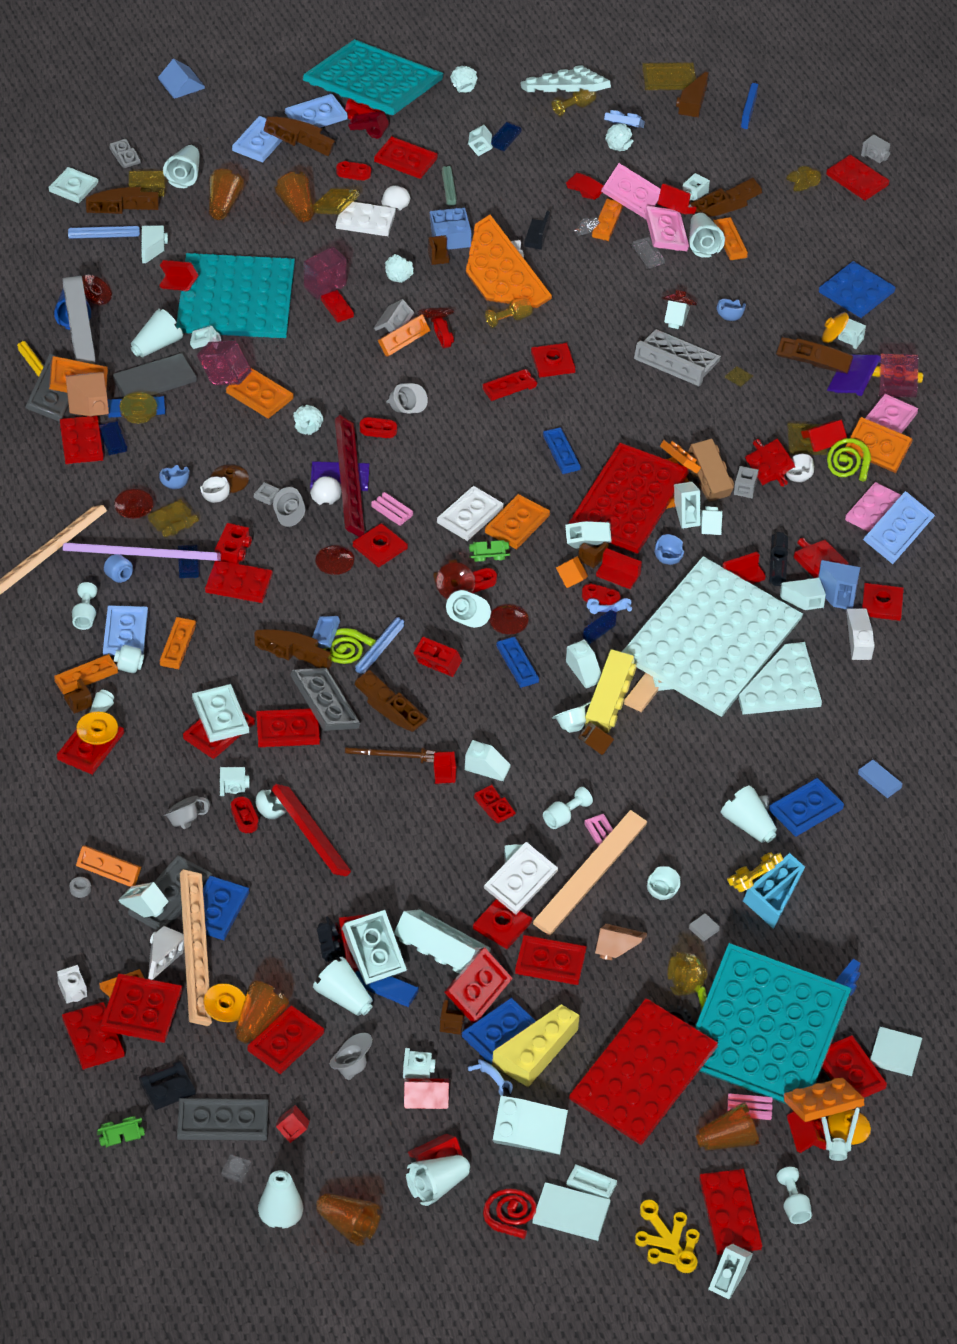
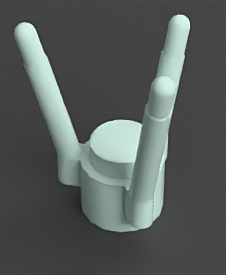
M858 1107L855 1109L846 1143L842 1138H834L831 1142L826 1116L822 1117L826 1150H829L830 1159L835 1161L847 1159V1152L851 1151V1142L860 1111Z

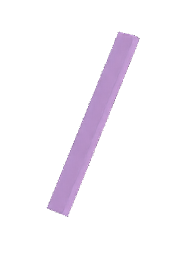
M75 543L63 544V551L221 561V554L214 552Z

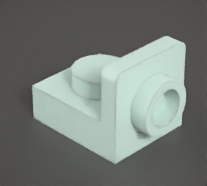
M213 326L192 332L190 345L193 349L210 345L214 351H218L221 337Z

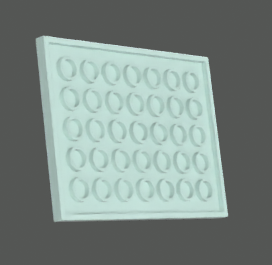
M703 556L622 653L633 655L634 664L637 665V668L722 717L802 619L803 613Z

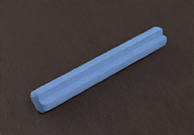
M139 226L68 229V237L70 239L138 237L140 235Z
M397 617L356 664L355 670L357 673L364 674L404 627L403 619Z

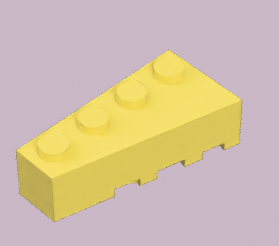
M610 650L585 716V726L590 721L606 733H609L611 727L615 726L618 710L622 708L624 697L629 690L637 665L634 664L633 655Z
M561 1004L493 1051L492 1066L529 1087L578 1031L579 1014Z

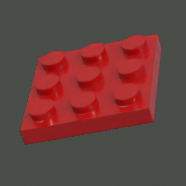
M118 973L101 1023V1031L165 1043L182 992V986Z

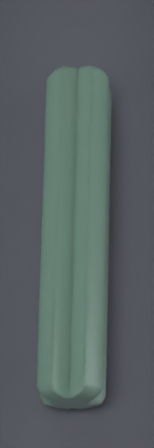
M443 166L442 176L447 205L454 206L456 205V194L452 169L450 166Z

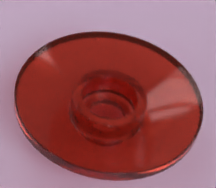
M89 274L82 276L84 293L88 300L99 305L107 304L111 300V290L102 279Z
M676 290L675 294L661 297V299L697 305V302L687 297L684 291Z
M430 308L417 311L418 315L430 318L432 323L434 318H444L454 313V310L449 308Z
M130 489L121 492L116 497L114 506L116 511L123 517L141 518L152 510L153 499L150 494L143 490Z
M332 545L321 549L316 555L315 562L322 572L330 575H340L348 572L353 567L354 555L343 546Z
M452 562L444 565L439 570L436 577V586L439 593L448 600L449 596L455 591L463 590L472 593L475 587V578L472 571L466 565ZM451 580H455L457 586H452Z
M504 604L494 608L489 618L490 625L494 630L508 635L523 631L529 621L526 611L513 604Z

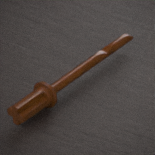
M345 747L346 754L421 758V764H424V762H434V753L448 752L425 750V748H422L421 752Z

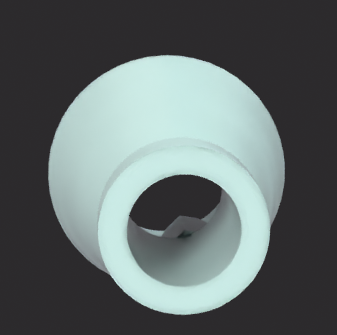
M106 690L97 692L89 713L106 712L114 704V696Z

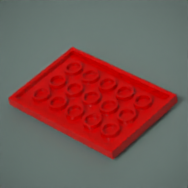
M619 443L569 521V524L579 522L610 523V543L639 553L673 499L674 484H680L684 481L689 468Z
M646 998L569 1095V1099L642 1145L716 1050L718 1042Z

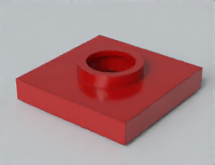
M567 343L531 348V355L539 378L575 373V366ZM555 355L559 357L556 360L549 359V357H555Z
M382 523L353 541V547L378 568L408 548L406 542ZM378 539H382L386 544L379 546L374 543L378 542Z
M865 583L862 609H867L869 617L901 621L904 588ZM879 596V598L885 599L888 597L890 600L888 602H880L876 597Z
M496 899L473 924V929L508 949L532 923V917L521 911L514 914ZM504 916L510 922L506 925H500L496 920L498 917Z

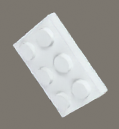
M343 200L336 221V229L389 236L396 208Z
M473 486L437 517V523L468 541L503 510V503Z
M525 842L484 885V889L514 914H517L558 871V868L530 844Z

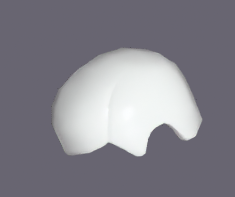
M390 186L385 190L381 202L383 206L402 210V208L408 206L410 195L403 187Z
M807 454L793 456L792 461L795 464V468L789 470L786 476L793 482H805L814 473L813 458Z
M325 476L319 478L313 484L310 493L312 499L319 505L323 503L331 505L340 499L342 491L341 485L336 479Z
M210 477L204 481L200 489L207 501L217 503L227 498L230 492V485L225 477Z

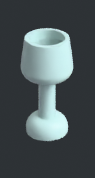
M89 582L81 583L78 586L77 593L82 598V602L75 605L72 610L73 625L81 630L91 628L96 616L95 608L89 603L90 599L96 596L97 587Z
M579 787L575 791V798L566 805L560 801L554 802L543 812L545 823L552 829H557L569 823L571 820V810L579 805L587 807L592 804L593 799L590 792L584 787Z
M795 1167L781 1169L776 1177L779 1183L787 1186L789 1197L784 1201V1210L791 1223H805L812 1217L811 1204L806 1195L798 1194L795 1185L799 1178L798 1169Z

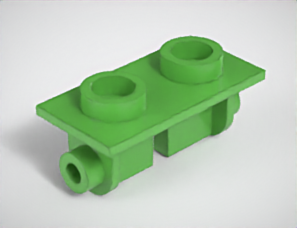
M504 540L490 541L491 549H487V542H473V544H469V551L473 552V555H469V558H474V561H486V557H493L494 560H505V556H510L509 553H505V550L509 549V543Z
M129 1117L123 1119V1123L114 1125V1122H109L101 1125V1128L97 1130V1135L102 1134L103 1136L99 1138L100 1145L109 1147L121 1144L119 1135L122 1134L124 1135L125 1142L141 1139V1136L145 1135L143 1127L138 1126L141 1125L142 1118Z

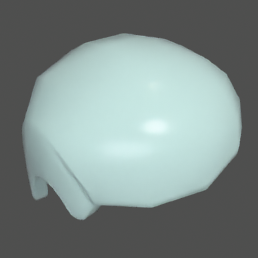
M271 790L259 791L256 796V807L265 818L276 819L286 813V809L276 796L271 797L269 795Z
M668 866L657 867L647 880V890L653 897L659 900L671 899L680 888L679 874Z

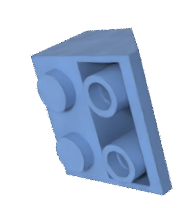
M465 208L430 211L432 237L445 235L447 238L446 249L471 247V228Z
M821 560L819 578L826 594L825 598L833 607L853 609L860 567Z

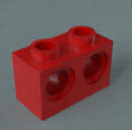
M230 523L226 524L215 548V553L221 554V561L236 564L244 561L246 547L249 548L252 542V536H249V528Z
M425 637L421 638L413 653L419 664L451 677L455 675L462 662L457 650Z

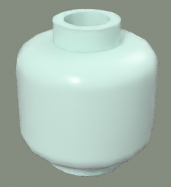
M123 645L121 650H116L114 662H117L118 670L136 673L137 669L141 670L144 654H141L140 648Z

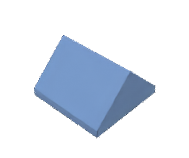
M174 58L158 77L174 99L205 89V86L191 68Z

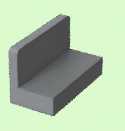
M402 299L387 307L374 326V329L377 331L386 327L389 332H392L407 323L414 312Z

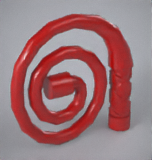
M504 1189L497 1191L488 1198L484 1205L483 1216L485 1222L493 1230L525 1239L526 1230L509 1225H521L530 1221L536 1214V1203L524 1191ZM505 1194H516L504 1197L497 1203V1216L506 1224L491 1218L489 1209L494 1199ZM517 1195L526 1198L532 1206L531 1212L527 1217L520 1220H509L503 1216L501 1208L507 1201H510L507 1206V1212L510 1217L520 1218L524 1216L528 1211V1204L522 1197ZM518 1202H520L523 1205L522 1211L519 1213H513L516 1211Z

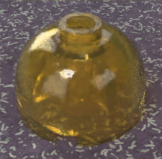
M677 952L675 953L676 957H671L668 965V980L672 979L675 986L670 988L678 996L692 995L703 986L707 978V970L701 959L696 955Z

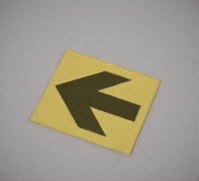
M738 366L725 376L726 379L740 387L753 377V375Z

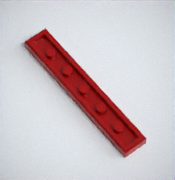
M275 784L272 788L273 793L331 872L340 876H348L351 870L290 787Z

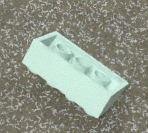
M422 910L404 911L394 932V935L400 937V942L416 946L417 951L422 954L433 955L435 961L453 966L452 970L459 974L481 948L485 947L488 951L491 950L490 947Z

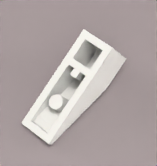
M847 609L851 659L871 660L874 651V639L867 609Z
M163 926L157 932L155 931L150 939L152 945L148 978L151 980L183 953L184 934L166 926Z

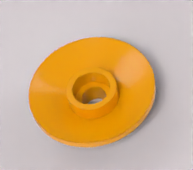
M846 312L834 318L831 317L825 322L824 326L826 328L822 335L824 343L833 341L843 331L849 320V315Z
M105 712L88 713L77 723L78 736L89 744L107 743L116 736L118 731L116 719Z
M230 984L214 985L208 989L204 996L203 1003L206 1012L213 1019L220 1022H233L240 1019L247 1008V1001L243 992Z
M851 1109L829 1115L827 1124L829 1133L833 1138H842L846 1143L855 1110ZM861 1113L858 1115L851 1145L864 1142L870 1135V1123Z

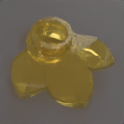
M804 166L799 167L798 171L791 172L786 179L795 182L793 191H802L810 186L818 185L821 180V174L819 171Z

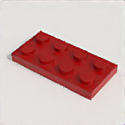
M744 1169L700 1174L699 1181L717 1255H722L725 1248L731 1244L747 1251L762 1250V1242Z

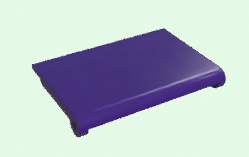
M852 355L853 360L848 374L836 372L827 391L856 393L858 396H862L881 357L879 355Z
M312 461L310 489L319 478L325 476L336 479L341 485L339 462ZM358 463L360 491H368L369 463Z

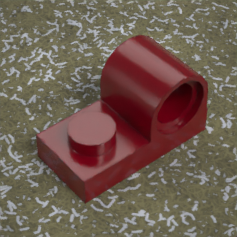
M384 111L355 114L348 126L350 130L366 129L369 136L379 139L389 126V122Z

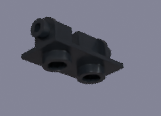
M327 916V923H320L317 927L319 942L323 943L320 945L322 958L326 962H330L335 957H338L340 960V957H342L341 952L344 949L341 941L338 939L340 929L337 923H333Z

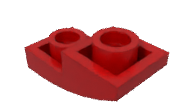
M576 173L566 182L568 189L580 191L584 198L595 200L603 193L601 190L604 186L601 183L581 173Z
M493 785L476 792L474 795L478 804L498 824L516 814L506 798H501Z

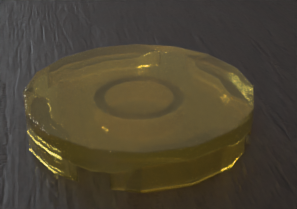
M131 393L121 400L119 405L120 414L131 423L148 422L150 418L156 416V400L147 393Z

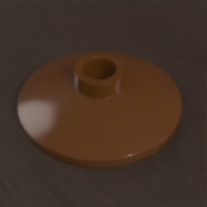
M237 465L220 466L211 474V477H225L230 485L229 493L241 491L249 482L247 471Z

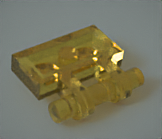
M129 171V187L152 188L141 189V192H158L159 196H165L164 189H157L165 188V176L163 171Z
M180 499L149 514L148 521L158 532L161 531L162 535L167 537L178 534V531L183 528L188 529L192 527L194 523L198 522V517L196 515L191 516V510Z

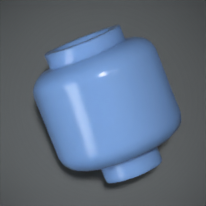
M114 554L106 560L104 572L115 582L122 583L131 577L133 565L122 555Z

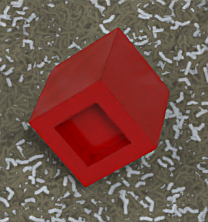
M454 752L434 753L433 770L435 784L456 782Z
M294 1105L278 1118L276 1128L291 1143L307 1130L310 1121Z

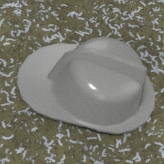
M399 384L390 393L386 403H389L392 409L399 413H419L426 408L428 397L423 387L418 384Z
M286 487L275 495L273 507L280 524L285 527H291L301 521L305 514V504L299 491L293 487Z
M192 796L176 803L163 816H167L174 827L181 826L183 829L190 827L191 822L197 818L195 803L198 800V796Z
M359 1033L349 1038L330 1060L331 1068L338 1069L347 1080H351L356 1074L363 1071L367 1063L365 1054L372 1045L373 1039L371 1035Z

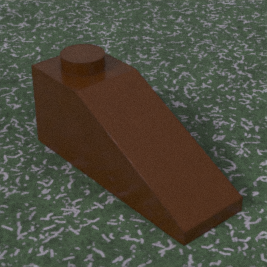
M704 72L682 90L681 97H677L676 107L679 108L678 114L699 118L708 84L709 72Z

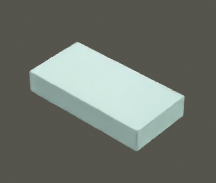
M575 1165L567 1180V1186L606 1199H610L617 1185V1180L579 1165Z

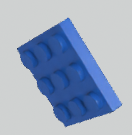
M854 261L819 287V293L860 318L895 292V286Z

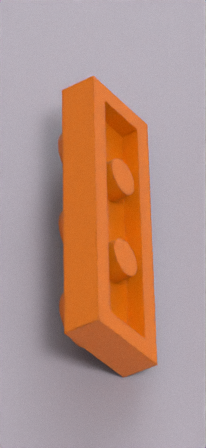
M606 199L593 229V238L610 240L624 205L616 200Z
M731 217L714 220L713 222L724 233L725 243L723 247L729 259L747 258L748 252Z
M418 315L380 338L378 342L385 356H390L431 330L423 315Z
M663 440L660 445L661 448L685 467L695 473L699 472L701 467L696 463V458L682 449L677 443L673 441L668 443Z
M176 617L160 658V666L180 669L196 627L195 620Z
M108 654L55 675L54 680L64 695L78 689L77 680L82 679L85 685H89L118 673V667Z
M86 845L82 846L76 864L80 868L130 887L136 885L141 867Z

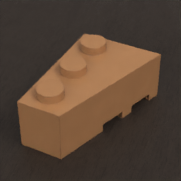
M712 439L691 444L688 453L697 459L696 463L701 467L698 473L692 471L691 474L700 480L699 487L708 501L730 496L734 488V482L728 476L727 467L720 458L718 446L714 444Z

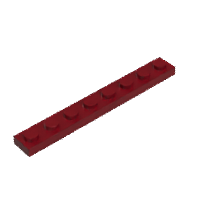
M339 415L335 418L345 529L360 537L365 532L354 423Z

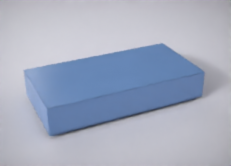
M338 616L319 617L312 637L318 640L319 648H331L340 623Z
M874 760L858 771V775L886 798H889L902 788V783Z

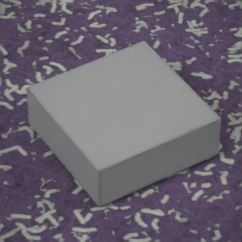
M264 482L254 493V498L271 505L280 489Z
M703 914L689 925V929L703 942L717 933L720 927L706 914Z

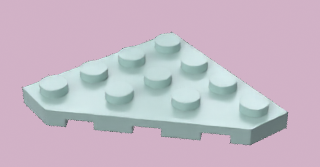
M575 66L572 70L562 69L556 74L545 73L539 78L529 77L526 81L521 82V88L527 92H535V89L543 90L544 92H557V88L566 90V92L580 91V88L588 91H598L610 88L611 85L610 80L584 66Z
M805 642L785 644L739 694L738 700L742 714L821 707L822 700Z

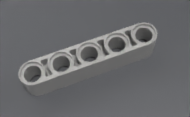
M82 276L62 278L75 361L95 364Z

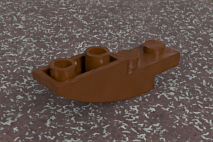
M267 117L263 130L293 146L299 142L326 156L331 154L335 141L322 135V129L317 126L284 117Z
M751 178L725 192L720 188L690 204L697 207L696 213H704L708 217L718 216L748 206L747 200L761 194L762 188L754 178Z
M141 187L106 190L86 197V212L122 214L123 209L159 210L158 192H141Z
M782 337L776 353L779 357L810 363L814 367L848 374L853 360V356L798 338L793 340Z
M265 629L254 632L255 646L261 650L271 652L275 656L288 661L292 656H295L297 659L311 663L317 668H327L328 670L331 667V653L319 648L317 639L283 630Z
M368 670L355 680L354 685L368 697L367 703L394 724L414 732L427 722L428 719L400 692L395 694L371 670Z

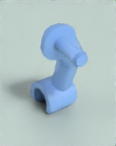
M624 598L613 605H599V601L596 599H589L587 602V608L590 609L592 614L598 612L615 613L623 609L632 610L630 606L631 600L628 598Z
M479 1059L477 1065L468 1067V1071L480 1068L481 1072L489 1074L499 1086L498 1092L501 1096H503L502 1088L504 1087L508 1088L511 1094L513 1089L512 1083L505 1081L491 1064Z

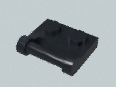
M180 1060L174 1062L173 1066L150 1075L144 1074L139 1076L140 1084L154 1110L178 1102L179 1098H188L196 1095L195 1088ZM176 1073L178 1075V1077L173 1078L171 1080H168L153 1087L151 1086V1083L156 1082L158 1080H161Z

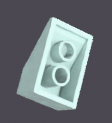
M385 910L343 925L342 930L348 947L366 985L407 971Z
M501 1096L493 1142L560 1155L568 1110L523 1099Z

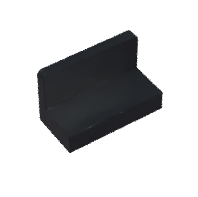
M546 211L544 220L532 219L524 241V247L542 250L549 229V211Z

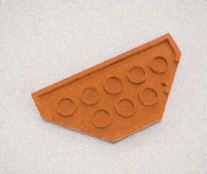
M491 215L475 224L466 274L487 301L538 308L552 299L550 292Z

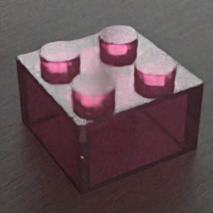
M334 247L304 261V288L317 300L321 298V295L346 286V258Z
M236 341L208 342L197 354L212 385H240L252 372Z
M881 354L879 396L887 394L891 397H916L918 391V355Z

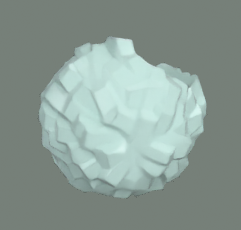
M467 66L456 67L450 76L454 87L457 88L459 93L471 92L478 79L476 76L477 72Z
M624 123L611 126L605 138L609 148L619 152L628 150L633 142L632 139L630 140L632 136L631 130Z
M394 254L385 262L387 277L391 281L402 283L413 275V263L406 261V258Z
M300 406L293 413L296 422L295 428L299 433L305 435H312V433L318 431L323 422V415L314 406Z

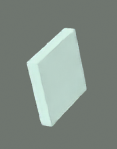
M67 167L49 186V192L80 203L98 184V179Z
M880 1027L870 1061L875 1067L912 1076L922 1038Z

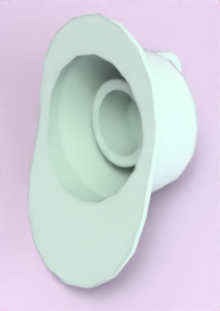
M463 590L455 591L449 596L446 603L449 617L469 627H481L490 618L491 610L487 601L470 592Z
M591 702L553 716L552 719H557L563 730L569 733L577 732L583 728L586 722L585 706Z

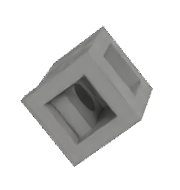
M872 135L863 142L861 156H868L878 163L886 161L890 155V143L876 135Z
M740 466L735 481L734 495L753 498L759 470Z

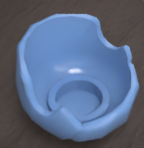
M721 299L717 304V312L724 320L736 321L743 315L746 304L741 306L739 300L733 302L729 299Z
M178 465L173 468H164L159 473V479L169 489H180L187 484L190 471L188 467H184L181 470Z
M661 535L655 545L654 552L657 559L663 564L668 565L678 563L684 554L682 549L683 542L674 535Z

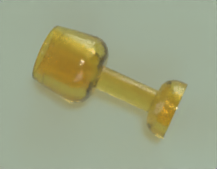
M580 88V91H573V97L564 102L558 99L553 100V111L560 117L564 115L565 108L574 104L582 108L595 101V92Z
M527 297L513 299L509 303V309L498 313L487 310L485 311V318L490 328H494L500 319L512 316L515 320L520 321L532 315V306Z

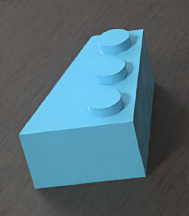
M790 853L783 858V861L776 864L775 868L757 880L754 886L747 890L743 900L772 928H775L805 868Z

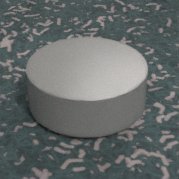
M76 877L70 882V892L75 897H85L91 892V883L85 877Z

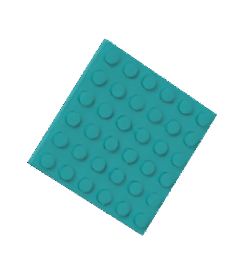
M355 39L310 69L303 76V81L309 82L313 86L322 87L326 91L339 94L341 97H347L357 103L366 104L372 109H379L388 115L396 114L443 79L442 72Z
M186 253L185 262L191 263L199 276L188 291H181L176 323L177 329L180 328L182 333H192L195 330L213 326L220 335L270 338L287 337L295 259Z
M729 943L695 1027L701 1033L718 1042V1047L699 1072L787 1104L784 1101V1093L816 1084L852 988Z

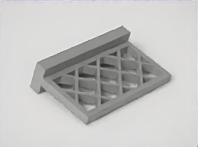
M657 329L644 341H639L636 344L634 359L697 386L702 384L705 375L721 358L719 355ZM659 337L664 340H656L655 338ZM661 345H667V347L660 348Z

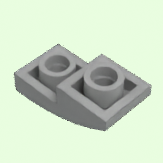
M126 139L110 143V150L123 168L141 163L136 151L130 147Z

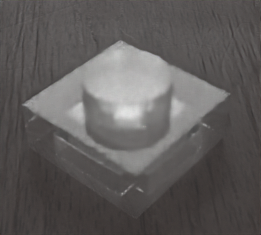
M597 217L591 219L584 218L579 222L580 225L575 229V232L578 236L590 233L600 222Z
M230 1154L222 1170V1177L243 1183L251 1167V1161Z

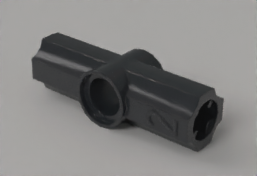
M777 532L771 536L769 582L773 586H781V583L786 582L788 536L783 532Z

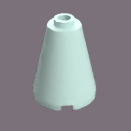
M185 146L165 162L163 174L171 185L177 188H187L196 182L200 154L195 146Z
M695 214L691 218L689 245L691 250L700 257H711V254L719 253L725 243L723 231L706 214Z
M158 309L131 342V350L137 357L147 356L180 340L183 337L182 330L175 327L174 324L177 322L168 312Z
M748 785L734 794L736 798L732 802L728 800L725 803L721 814L761 843L765 841L769 843L775 838L777 828L755 789Z
M340 957V962L334 960L318 976L321 979L319 984L316 982L313 984L316 992L357 1016L361 1014L366 1015L373 1007L371 1005L372 998L347 960L343 957Z
M461 1155L413 1162L408 1165L407 1169L410 1168V1171L406 1174L410 1192L414 1198L419 1197L422 1200L420 1202L422 1205L429 1206L435 1203L468 1176L470 1169L468 1160Z
M283 1170L275 1171L270 1175L258 1204L260 1218L265 1224L273 1228L275 1226L282 1228L291 1227L301 1219L303 1213V1202L290 1174Z

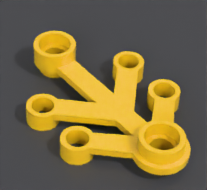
M770 852L761 857V864L753 871H749L747 866L735 871L736 874L727 878L729 885H733L738 892L754 886L753 879L772 870L776 864L784 860L781 853L773 855Z
M653 1200L643 1201L640 1206V1215L652 1223L661 1237L648 1235L646 1232L640 1231L635 1236V1243L640 1247L649 1244L670 1249L673 1254H667L652 1248L647 1254V1260L650 1263L657 1264L661 1261L674 1264L676 1269L682 1273L693 1272L697 1267V1258L693 1251L695 1244L699 1241V1232L695 1229H689L686 1232L687 1237L685 1239L687 1243L683 1251L679 1241L682 1229L687 1223L686 1214L677 1212L674 1215V1227L671 1234L658 1216V1204ZM682 1218L684 1221L679 1222L676 1219ZM689 1235H695L696 1238L692 1239ZM644 1237L646 1240L640 1241L638 1238ZM656 1254L658 1257L653 1258L650 1255Z

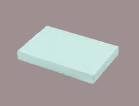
M231 684L192 694L193 702L210 742L249 733L248 724Z
M545 1182L536 1208V1214L533 1217V1224L598 1241L610 1206V1199Z

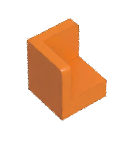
M578 556L556 567L566 588L588 577Z

